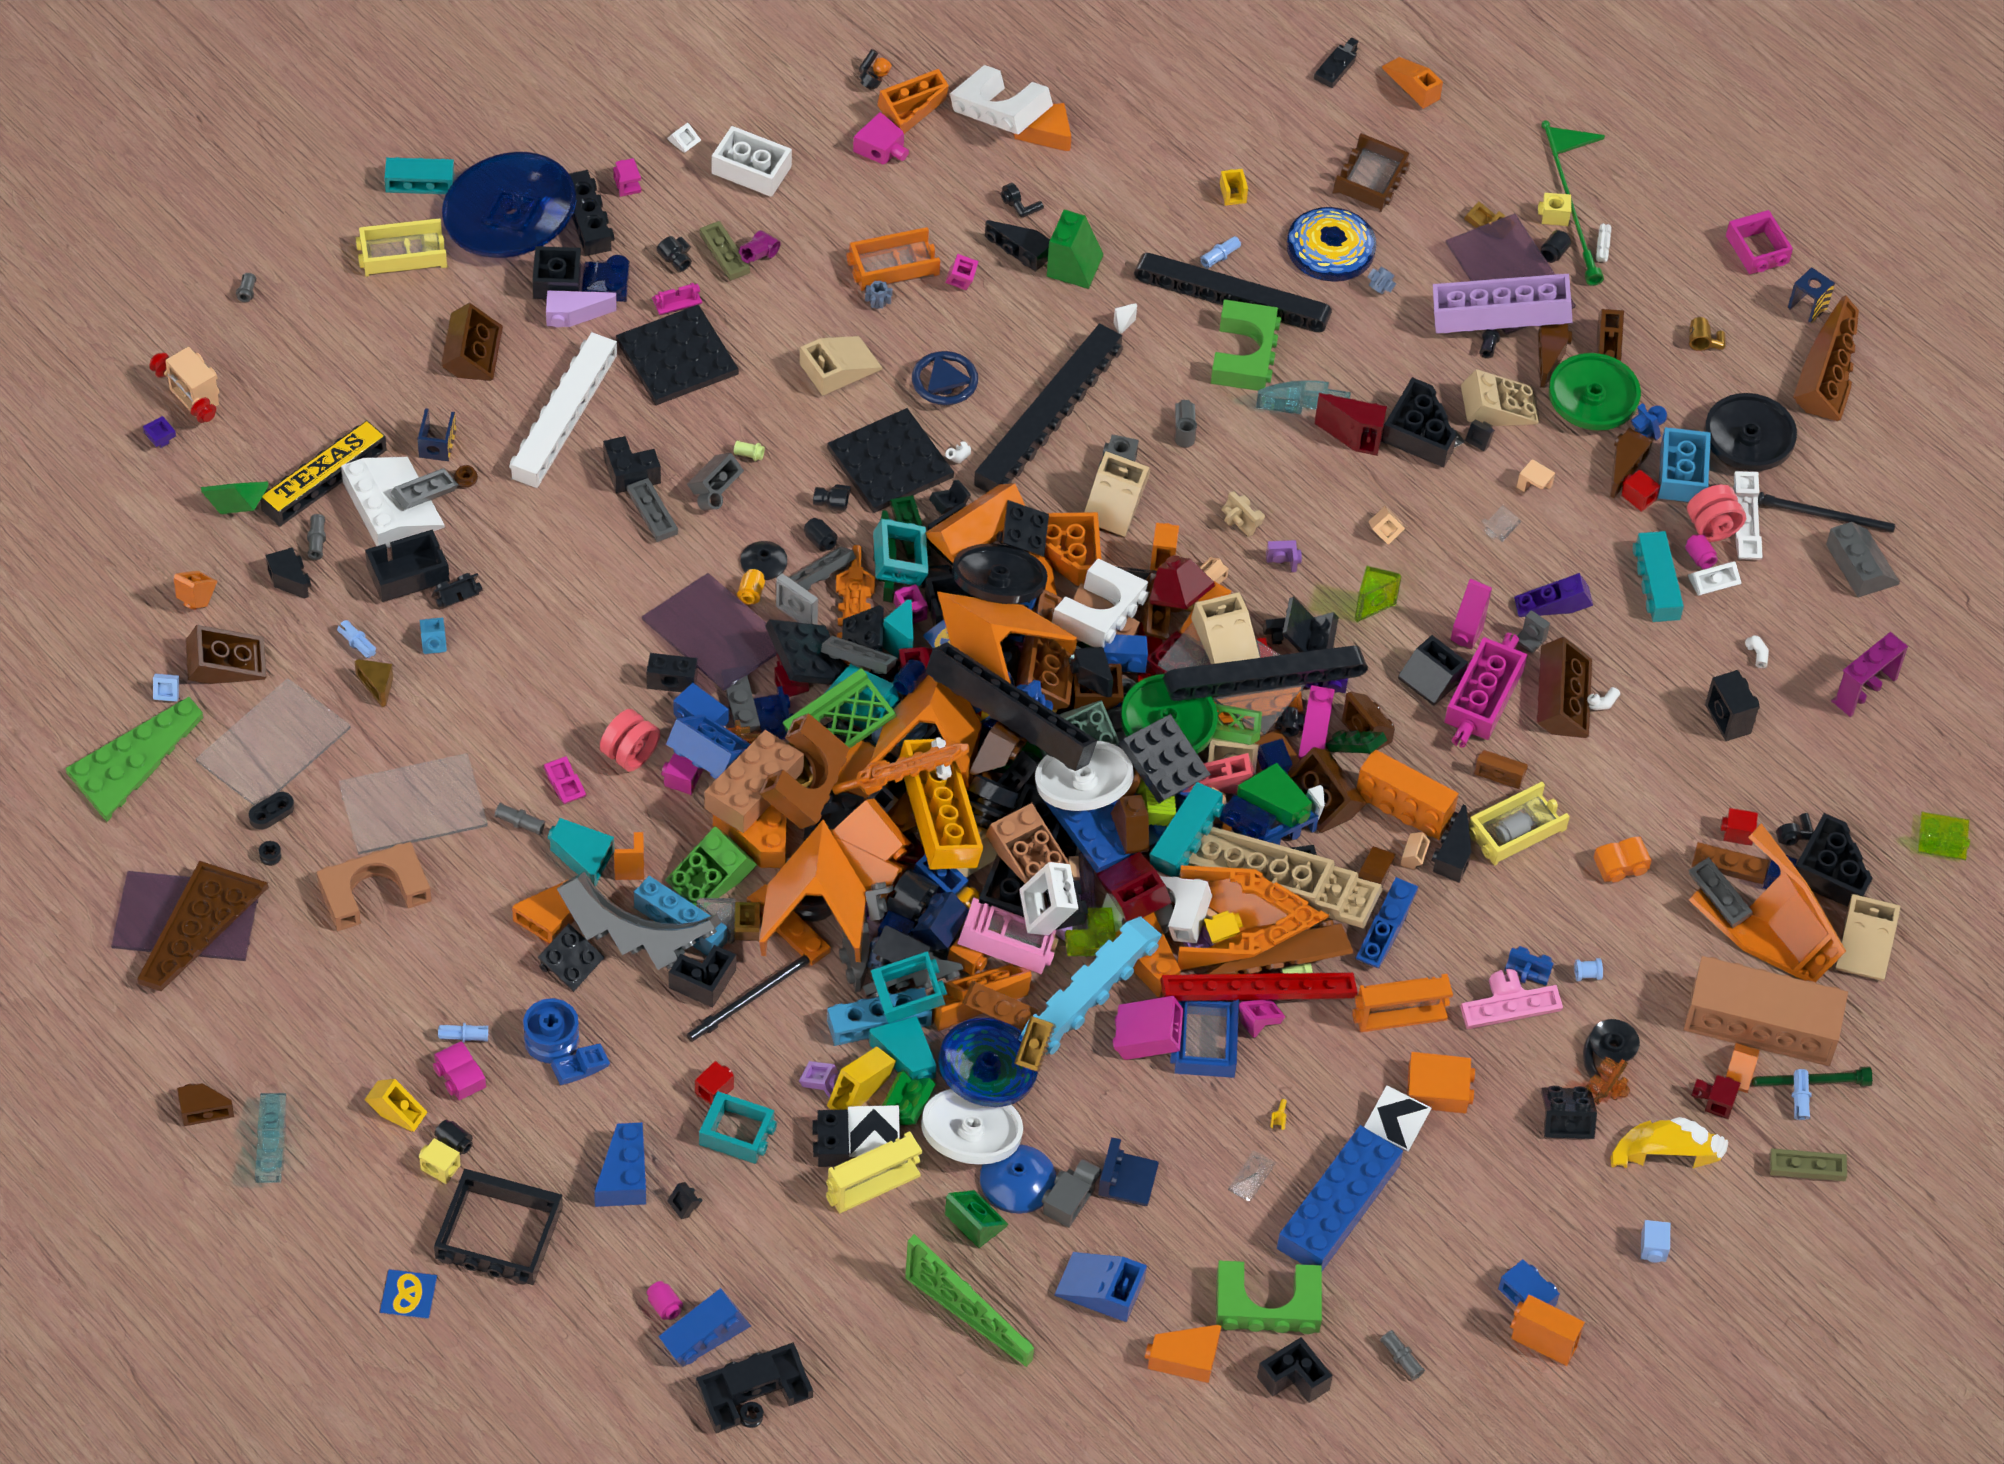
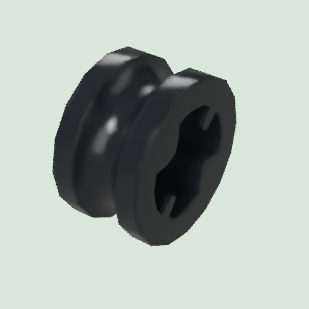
M265 841L259 847L260 861L268 866L279 863L282 857L280 845L275 841ZM268 851V852L272 853V852L274 851L275 854H274V855H272V854H267V855H266V852Z
M757 1402L743 1404L740 1410L741 1424L747 1428L759 1426L764 1414L762 1406ZM747 1411H753V1414L757 1412L756 1418L750 1419L751 1416L747 1418Z

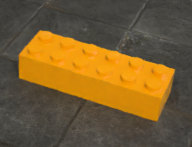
M936 739L904 740L899 758H910L916 752H928L932 747V741ZM955 761L950 765L952 775L947 780L938 778L936 768L931 772H928V770L921 771L915 777L911 775L905 776L904 781L929 868H977L983 846L964 781Z

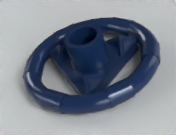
M938 351L922 357L916 363L912 371V384L915 391L923 399L938 405H954L967 400L975 392L978 385V372L974 364L963 355L950 351ZM944 360L956 361L966 368L969 377ZM934 361L927 391L920 380V374L930 362ZM969 384L960 394L955 396L933 395V393L949 395L953 392L954 388Z

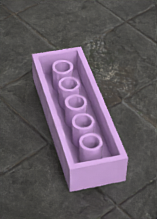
M1569 274L1433 284L1436 333L1573 323Z

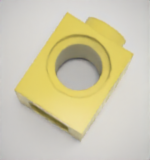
M1544 193L1543 202L1539 201L1538 215H1542V224L1568 226L1571 215V195Z
M435 1138L429 1145H425L419 1154L421 1170L445 1184L461 1166L460 1152Z

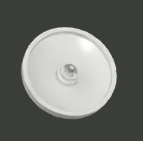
M1097 741L1089 765L1077 771L1068 769L1056 758L1046 755L1039 763L1035 773L1036 787L1042 799L1054 807L1071 811L1093 810L1115 802L1128 791L1134 777L1132 763L1123 749L1103 741Z
M955 1089L940 1092L932 1097L924 1108L921 1121L922 1132L934 1149L953 1160L968 1164H990L1008 1158L1019 1147L1023 1133L1022 1119L1009 1102L1004 1105H982L966 1099Z

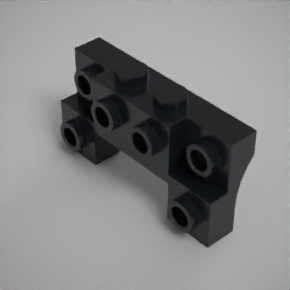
M794 1342L765 1353H755L748 1359L740 1362H730L724 1368L696 1378L697 1389L706 1406V1413L715 1433L740 1425V1416L735 1406L781 1389L788 1406L813 1398V1388L805 1373Z

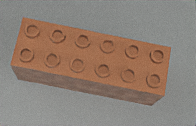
M1702 956L1694 980L1683 1031L1830 1066L1840 1037L1848 991L1837 987L1816 984L1813 981L1795 979L1788 975L1771 973L1764 969L1746 967L1739 963L1722 961L1715 957Z

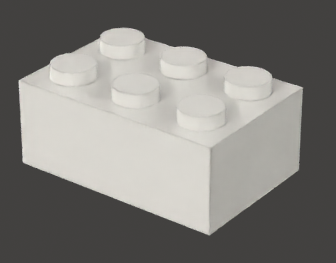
M731 126L712 155V174L771 197L792 166L791 148Z

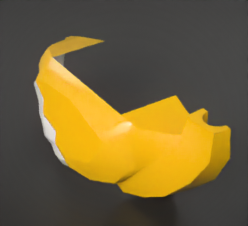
M1678 1117L1672 1120H1659L1654 1123L1649 1120L1632 1128L1619 1141L1610 1156L1611 1167L1622 1165L1624 1168H1627L1628 1161L1643 1166L1647 1154L1696 1156L1693 1168L1721 1161V1158L1727 1151L1728 1140L1718 1134H1710L1704 1127L1686 1118Z

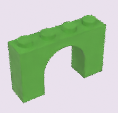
M1224 300L1219 331L1251 337L1259 344L1260 349L1253 354L1244 356L1215 352L1211 384L1265 392L1266 383H1271L1273 371L1268 368L1269 365H1274L1275 352H1271V349L1277 347L1278 335L1274 334V331H1279L1281 317H1277V307Z
M1218 1261L1216 1325H1220L1225 1330L1249 1329L1253 1332L1262 1330H1274L1278 1333L1294 1331L1303 1334L1320 1332L1322 1322V1266L1296 1264L1293 1276L1292 1300L1280 1308L1268 1309L1256 1305L1247 1296L1244 1288V1262Z

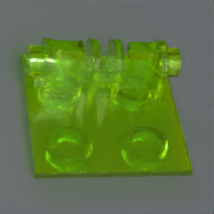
M1921 812L1918 853L1966 860L1967 849H1969L1970 839H1968L1969 819Z

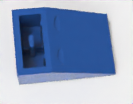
M1073 1252L1054 1296L1127 1322L1144 1284L1147 1265L1123 1256Z

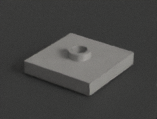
M781 573L776 578V607L799 623L818 625V598Z

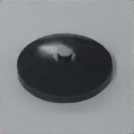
M1738 393L1719 400L1710 409L1704 427V432L1711 433V451L1726 464L1747 471H1763L1779 466L1790 457L1797 440L1796 424L1787 409L1769 397L1754 393Z
M978 544L967 547L956 555L952 568L955 582L967 593L986 601L1001 604H1019L1036 599L1044 592L1048 577L1045 566L1036 557L1021 549L1001 544Z

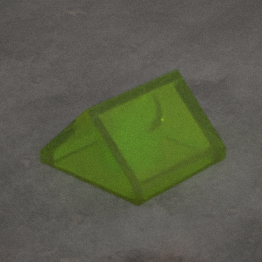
M1366 566L1354 618L1356 622L1397 604L1401 583V575L1399 573Z

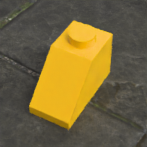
M396 1079L378 1080L364 1099L381 1117L411 1132L416 1130L427 1114V1111Z

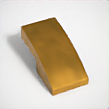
M1479 201L1464 217L1467 222L1480 231L1500 240H1504L1516 226L1503 213L1498 211L1495 215Z

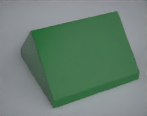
M268 481L201 487V492L220 514L254 511L268 488Z
M975 1190L952 1192L946 1196L945 1215L978 1248L982 1247L1008 1226V1223Z

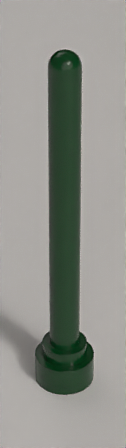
M1865 1066L1855 1069L1854 1072L1808 1074L1809 1084L1855 1082V1084H1860L1861 1087L1872 1086L1873 1076L1871 1067ZM1794 1075L1756 1076L1752 1078L1751 1082L1754 1086L1794 1085Z

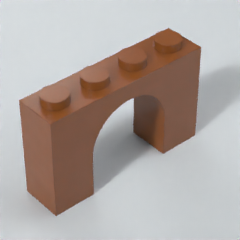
M809 713L793 719L785 738L809 760L813 771L811 787H804L782 769L767 776L760 795L800 829L811 825L814 826L821 819L822 809L830 799L829 794L832 787L838 781L839 771L846 763V756L850 749Z

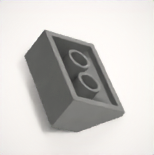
M1853 522L1830 529L1826 546L1858 598L1899 585L1900 581L1868 529Z

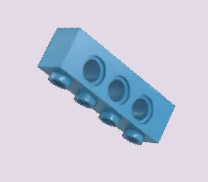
M648 876L634 891V908L658 923L683 924L699 921L710 916L651 876ZM720 923L715 928L717 931L715 934L706 939L700 936L695 939L696 943L692 946L706 956L714 945L723 948L727 943V926Z
M911 988L896 994L889 993L893 1007L927 996L925 988ZM879 997L860 999L849 1004H836L833 1007L827 1008V1023L834 1046L869 1039V1029L888 1024ZM932 1010L907 1017L917 1016L921 1027L931 1026Z

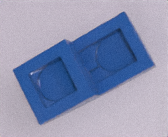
M601 1043L578 1048L575 1055L554 1059L551 1063V1067L560 1085L586 1078L610 1065Z

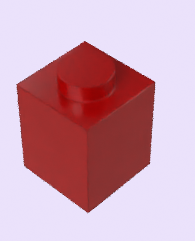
M1638 470L1635 474H1629L1624 479L1621 496L1642 512L1657 500L1660 485L1642 470Z
M1729 808L1727 817L1723 816L1721 820L1720 831H1724L1723 841L1752 846L1753 841L1748 837L1757 828L1758 813Z
M714 1061L695 1079V1093L710 1105L717 1091L728 1094L734 1089L733 1072L727 1066L720 1065L717 1061Z

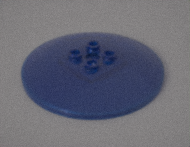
M531 152L503 153L479 161L457 177L453 185L448 189L443 201V222L450 238L458 246L472 254L489 258L515 257L534 251L535 246L546 245L562 232L574 213L576 191L569 173L553 159ZM513 209L516 210L514 213L507 214V212H510Z

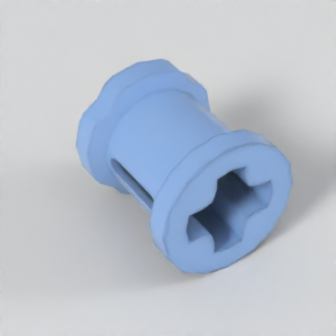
M1596 958L1595 961L1582 962L1580 959H1576L1574 963L1576 981H1581L1585 978L1602 980L1603 966L1601 958Z

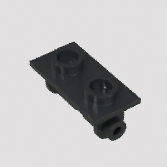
M466 573L457 578L458 581L450 584L448 581L436 585V589L431 597L438 596L435 599L438 608H446L459 603L458 593L461 594L463 601L478 596L479 592L483 591L480 582H475L478 573L474 575Z

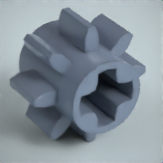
M1382 266L1379 270L1373 268L1367 276L1371 280L1369 286L1381 294L1385 290L1391 292L1396 285L1392 280L1395 275Z
M874 281L871 286H866L865 301H870L871 308L883 309L886 304H891L893 289L887 288L886 282Z

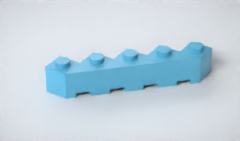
M1141 916L1126 922L1120 928L1121 935L1114 942L1108 940L1095 953L1097 957L1089 967L1084 964L1071 977L1072 982L1065 991L1059 989L1046 1002L1047 1008L1040 1016L1037 1014L1033 1015V1017L1051 1022L1056 1026L1053 1029V1037L1050 1038L1051 1042L1048 1043L1050 1047H1047L1046 1055H1052L1059 1049L1061 1045L1060 1040L1064 1033L1073 1029L1077 1030L1084 1024V1016L1089 1008L1098 1004L1102 1005L1108 1000L1110 996L1109 991L1114 983L1127 980L1134 973L1133 967L1138 959L1147 955L1151 956L1158 949L1159 945L1157 943L1162 934ZM1028 1022L1018 1039L1021 1042L1025 1034Z

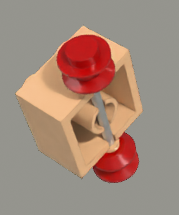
M187 347L170 358L167 353H158L151 358L150 370L154 371L158 378L168 377L170 390L190 410L199 423L209 422L215 417L216 406L219 405V389L216 383L218 377L212 367L208 368L204 364L203 358L199 353H194L190 347Z

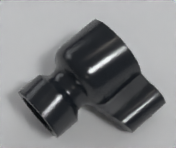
M669 236L663 239L657 246V253L666 262H673V267L678 272L685 271L692 263L689 256L685 254L690 250L691 246L683 237L675 239L673 236Z
M836 484L829 491L822 487H815L813 505L823 506L826 504L831 510L846 512L851 486Z

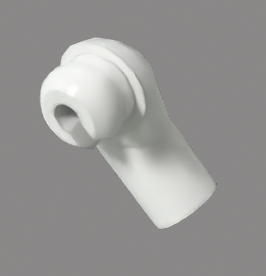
M964 441L960 442V446L956 445V450L954 448L947 449L946 457L957 464L965 460L971 454V447Z
M1753 635L1747 638L1745 641L1746 647H1748V650L1754 649L1757 653L1756 667L1766 668L1769 649L1759 636Z
M1611 687L1604 697H1600L1598 694L1594 695V693L1590 694L1587 698L1589 707L1592 710L1610 709L1620 696V691Z

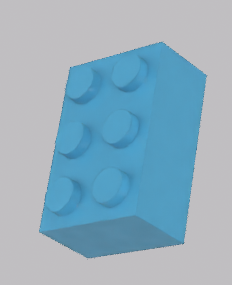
M1664 428L1660 445V490L1658 499L1689 502L1697 493L1708 488L1710 432Z

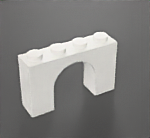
M986 65L982 66L950 93L954 112L1015 134L1021 133L1052 107L1053 103L1049 88L1031 82L1010 99L997 102L990 101L1005 87L1000 70Z
M1097 559L1087 571L1084 589L1107 599L1114 607L1109 609H1093L1065 596L1054 609L1052 623L1093 647L1103 646L1104 648L1107 643H1112L1116 632L1124 628L1127 619L1135 615L1138 606L1146 602L1148 592H1146L1148 581Z
M1160 876L1166 885L1171 901L1175 903L1168 925L1173 941L1197 943L1212 898L1208 882L1201 879L1192 880L1175 876ZM1107 893L1098 919L1103 933L1114 934L1126 922Z

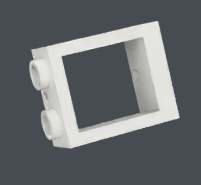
M1048 862L1019 889L1027 933L1050 935L1078 910L1070 864ZM1048 889L1051 906L1046 910L1043 892Z

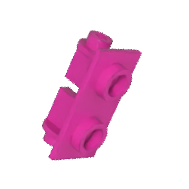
M694 283L679 287L676 291L674 289L664 292L659 291L657 295L652 297L659 315L702 304L698 294L700 292L699 285Z

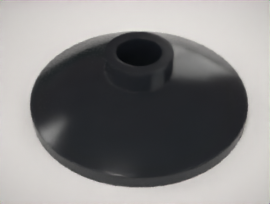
M758 541L748 545L743 550L740 562L745 573L750 569H756L764 574L765 580L777 578L785 571L788 559L786 552L778 544L770 541Z
M1607 1019L1601 1021L1593 1028L1590 1035V1045L1594 1053L1602 1060L1610 1063H1625L1634 1058L1639 1050L1640 1040L1637 1032L1631 1025L1621 1020Z

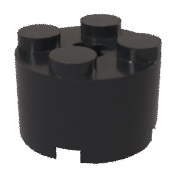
M910 868V870H907L894 887L893 898L889 897L886 903L887 911L907 924L916 927L918 919L922 915L921 913L929 906V901L936 894L939 885Z

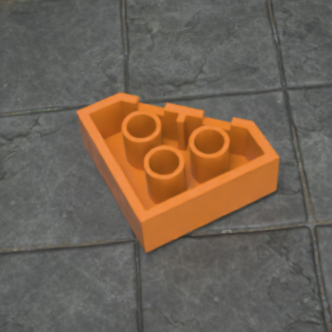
M1098 512L1047 513L1049 514L1044 557L1051 560L1052 568L1076 586H1079L1080 583L1085 584L1087 571L1097 559L1101 560Z
M770 805L744 833L713 814V826L725 832L744 852L754 859V862L760 868H782L785 865L786 816L773 805Z

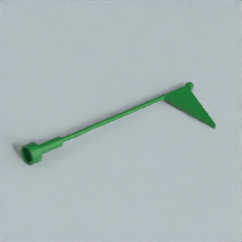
M1545 120L1541 126L1546 131L1565 194L1570 195L1558 154L1603 140L1605 135L1550 127V122ZM1571 198V213L1584 252L1582 255L1587 268L1584 276L1588 285L1596 286L1603 282L1604 276L1602 270L1595 266L1592 253L1587 248Z

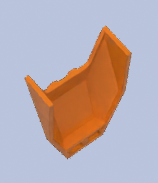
M1761 823L1748 838L1780 867L1781 874L1749 906L1753 915L1732 928L1701 888L1694 893L1689 901L1743 951L1804 981L1816 983L1846 950L1807 882Z

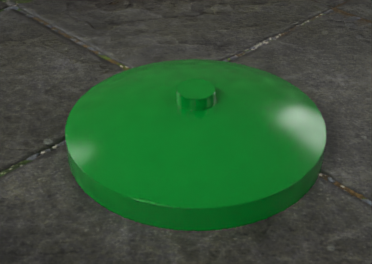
M1583 353L1567 358L1555 368L1549 384V398L1556 412L1569 423L1588 430H1609L1625 424L1634 416L1641 398V387L1634 372L1620 360L1599 353Z
M1164 674L1151 676L1136 683L1126 694L1121 709V724L1127 737L1171 714L1197 754L1209 745L1215 735L1218 722V712L1212 697L1173 701L1170 699L1163 681Z

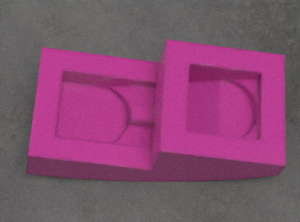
M567 756L544 764L543 768L563 805L586 797L577 774H574Z

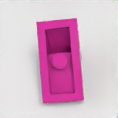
M1272 1000L1244 1001L1239 1004V1020L1253 1038L1257 1037L1265 1025L1281 1024L1285 1019V1015Z

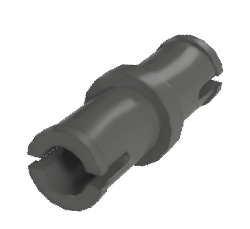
M314 514L310 517V531L307 533V540L309 542L308 557L313 560L323 557V543L326 541V533L324 532L325 517L320 514Z
M499 803L494 817L514 824V827L517 829L521 827L537 835L542 833L546 822L526 814V811L523 809L519 811L503 803Z
M1393 1330L1382 1336L1380 1341L1394 1356V1362L1400 1364L1412 1380H1416L1425 1372V1369L1422 1368L1411 1354L1412 1350L1410 1347H1405Z

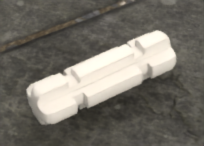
M1603 223L1599 228L1596 260L1598 262L1605 263L1608 260L1612 228L1609 224L1605 225Z
M938 737L932 741L931 745L932 747L938 746L942 748L945 747L946 741ZM943 764L936 767L938 778L947 780L948 777H951L950 765L945 767Z

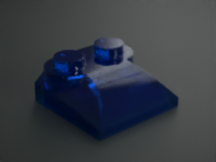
M613 255L608 260L586 261L584 264L582 292L616 293L617 302H627L630 261L622 255Z

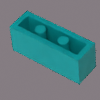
M386 157L384 177L386 193L453 195L454 159Z

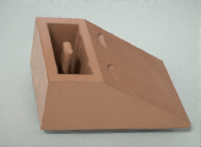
M1032 803L990 824L985 834L998 856L1024 883H1027L1048 862L1070 864Z

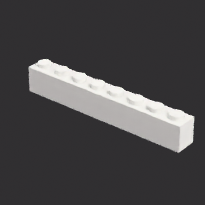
M591 332L588 339L582 342L578 356L572 358L570 369L567 373H563L559 387L552 391L550 402L547 406H543L539 420L532 424L530 435L527 439H523L517 456L514 455L512 457L509 468L511 469L513 480L538 488L617 357V341Z

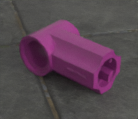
M759 230L751 241L740 246L738 253L741 255L742 261L747 264L764 256L773 258L777 254L781 242L764 231Z

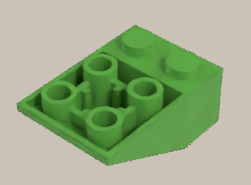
M715 826L665 881L681 897L702 910L738 885L757 864L725 832Z

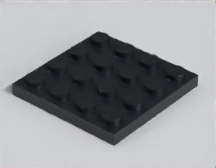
M699 304L616 335L618 345L655 405L739 374L737 365Z
M908 408L827 443V449L873 513L891 506V499L914 496L954 478V471Z

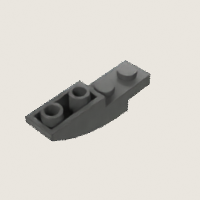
M866 915L864 917L861 962H856L855 950L843 929L842 949H839L840 960L842 964L846 963L848 968L846 969L847 981L849 984H853L855 993L861 991L868 969L869 929Z
M936 959L940 973L936 974L937 980L945 978L946 981H950L960 977L959 972L963 971L962 964ZM927 969L885 982L887 989L895 986L896 990L909 986V981L912 979L915 982L916 988L922 987L927 990L933 987ZM874 982L863 986L866 997L871 995L872 998L879 997Z

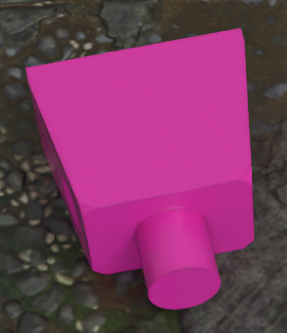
M881 112L854 136L853 151L881 164H886L893 157L904 161L909 154V150L903 147L904 132Z

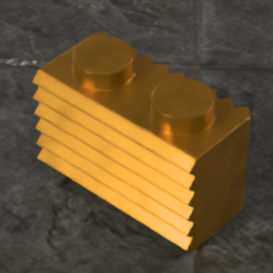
M1030 1016L1014 1064L1037 1072L1041 1071L1040 1067L1043 1066L1042 1062L1045 1061L1043 1057L1046 1056L1047 1047H1050L1048 1043L1051 1042L1050 1038L1053 1037L1052 1033H1054L1053 1029L1056 1028L1055 1024Z

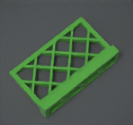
M861 668L785 720L783 725L786 732H788L793 719L809 713L819 722L824 717L833 718L832 728L827 729L833 734L847 735L846 743L844 744L851 748L895 718L896 713ZM867 687L873 693L871 701L858 700L860 692ZM844 703L853 704L852 714H840V706ZM857 705L870 706L868 717L855 715ZM874 707L885 708L888 712L882 718L872 717ZM838 718L850 720L848 730L836 729ZM854 720L867 722L866 729L862 732L852 731Z

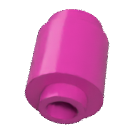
M1696 534L1687 540L1685 549L1698 567L1708 569L1717 562V553L1704 535Z
M658 1281L648 1288V1301L663 1320H672L680 1315L683 1303L669 1284Z

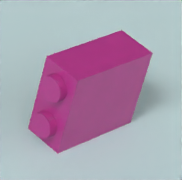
M1174 996L1118 1005V1014L1115 1016L1116 1036L1113 1038L1114 1049L1119 1052L1124 1060L1180 1051L1182 1006Z

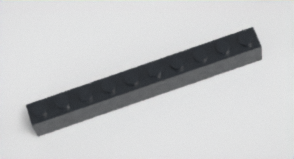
M1100 323L1096 326L976 469L974 486L989 492L1000 484H1011L1015 476L1019 477L1025 464L1034 459L1040 446L1046 445L1050 434L1059 429L1065 416H1070L1075 404L1084 399L1089 387H1094L1099 375L1109 369L1114 357L1118 358L1123 350V335Z

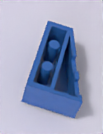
M643 1122L618 1123L616 1125L594 1191L595 1207L646 1204Z
M720 1288L658 1337L675 1360L684 1367L748 1329L751 1325L735 1303Z

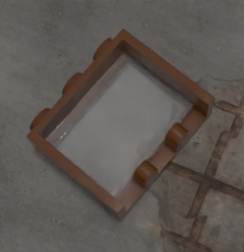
M1360 133L1356 149H1352L1348 163H1344L1340 176L1337 175L1332 194L1341 193L1380 209L1379 212H1382L1385 205H1390L1394 196L1393 190H1398L1402 181L1401 175H1406L1409 170L1410 163L1407 162L1409 152Z

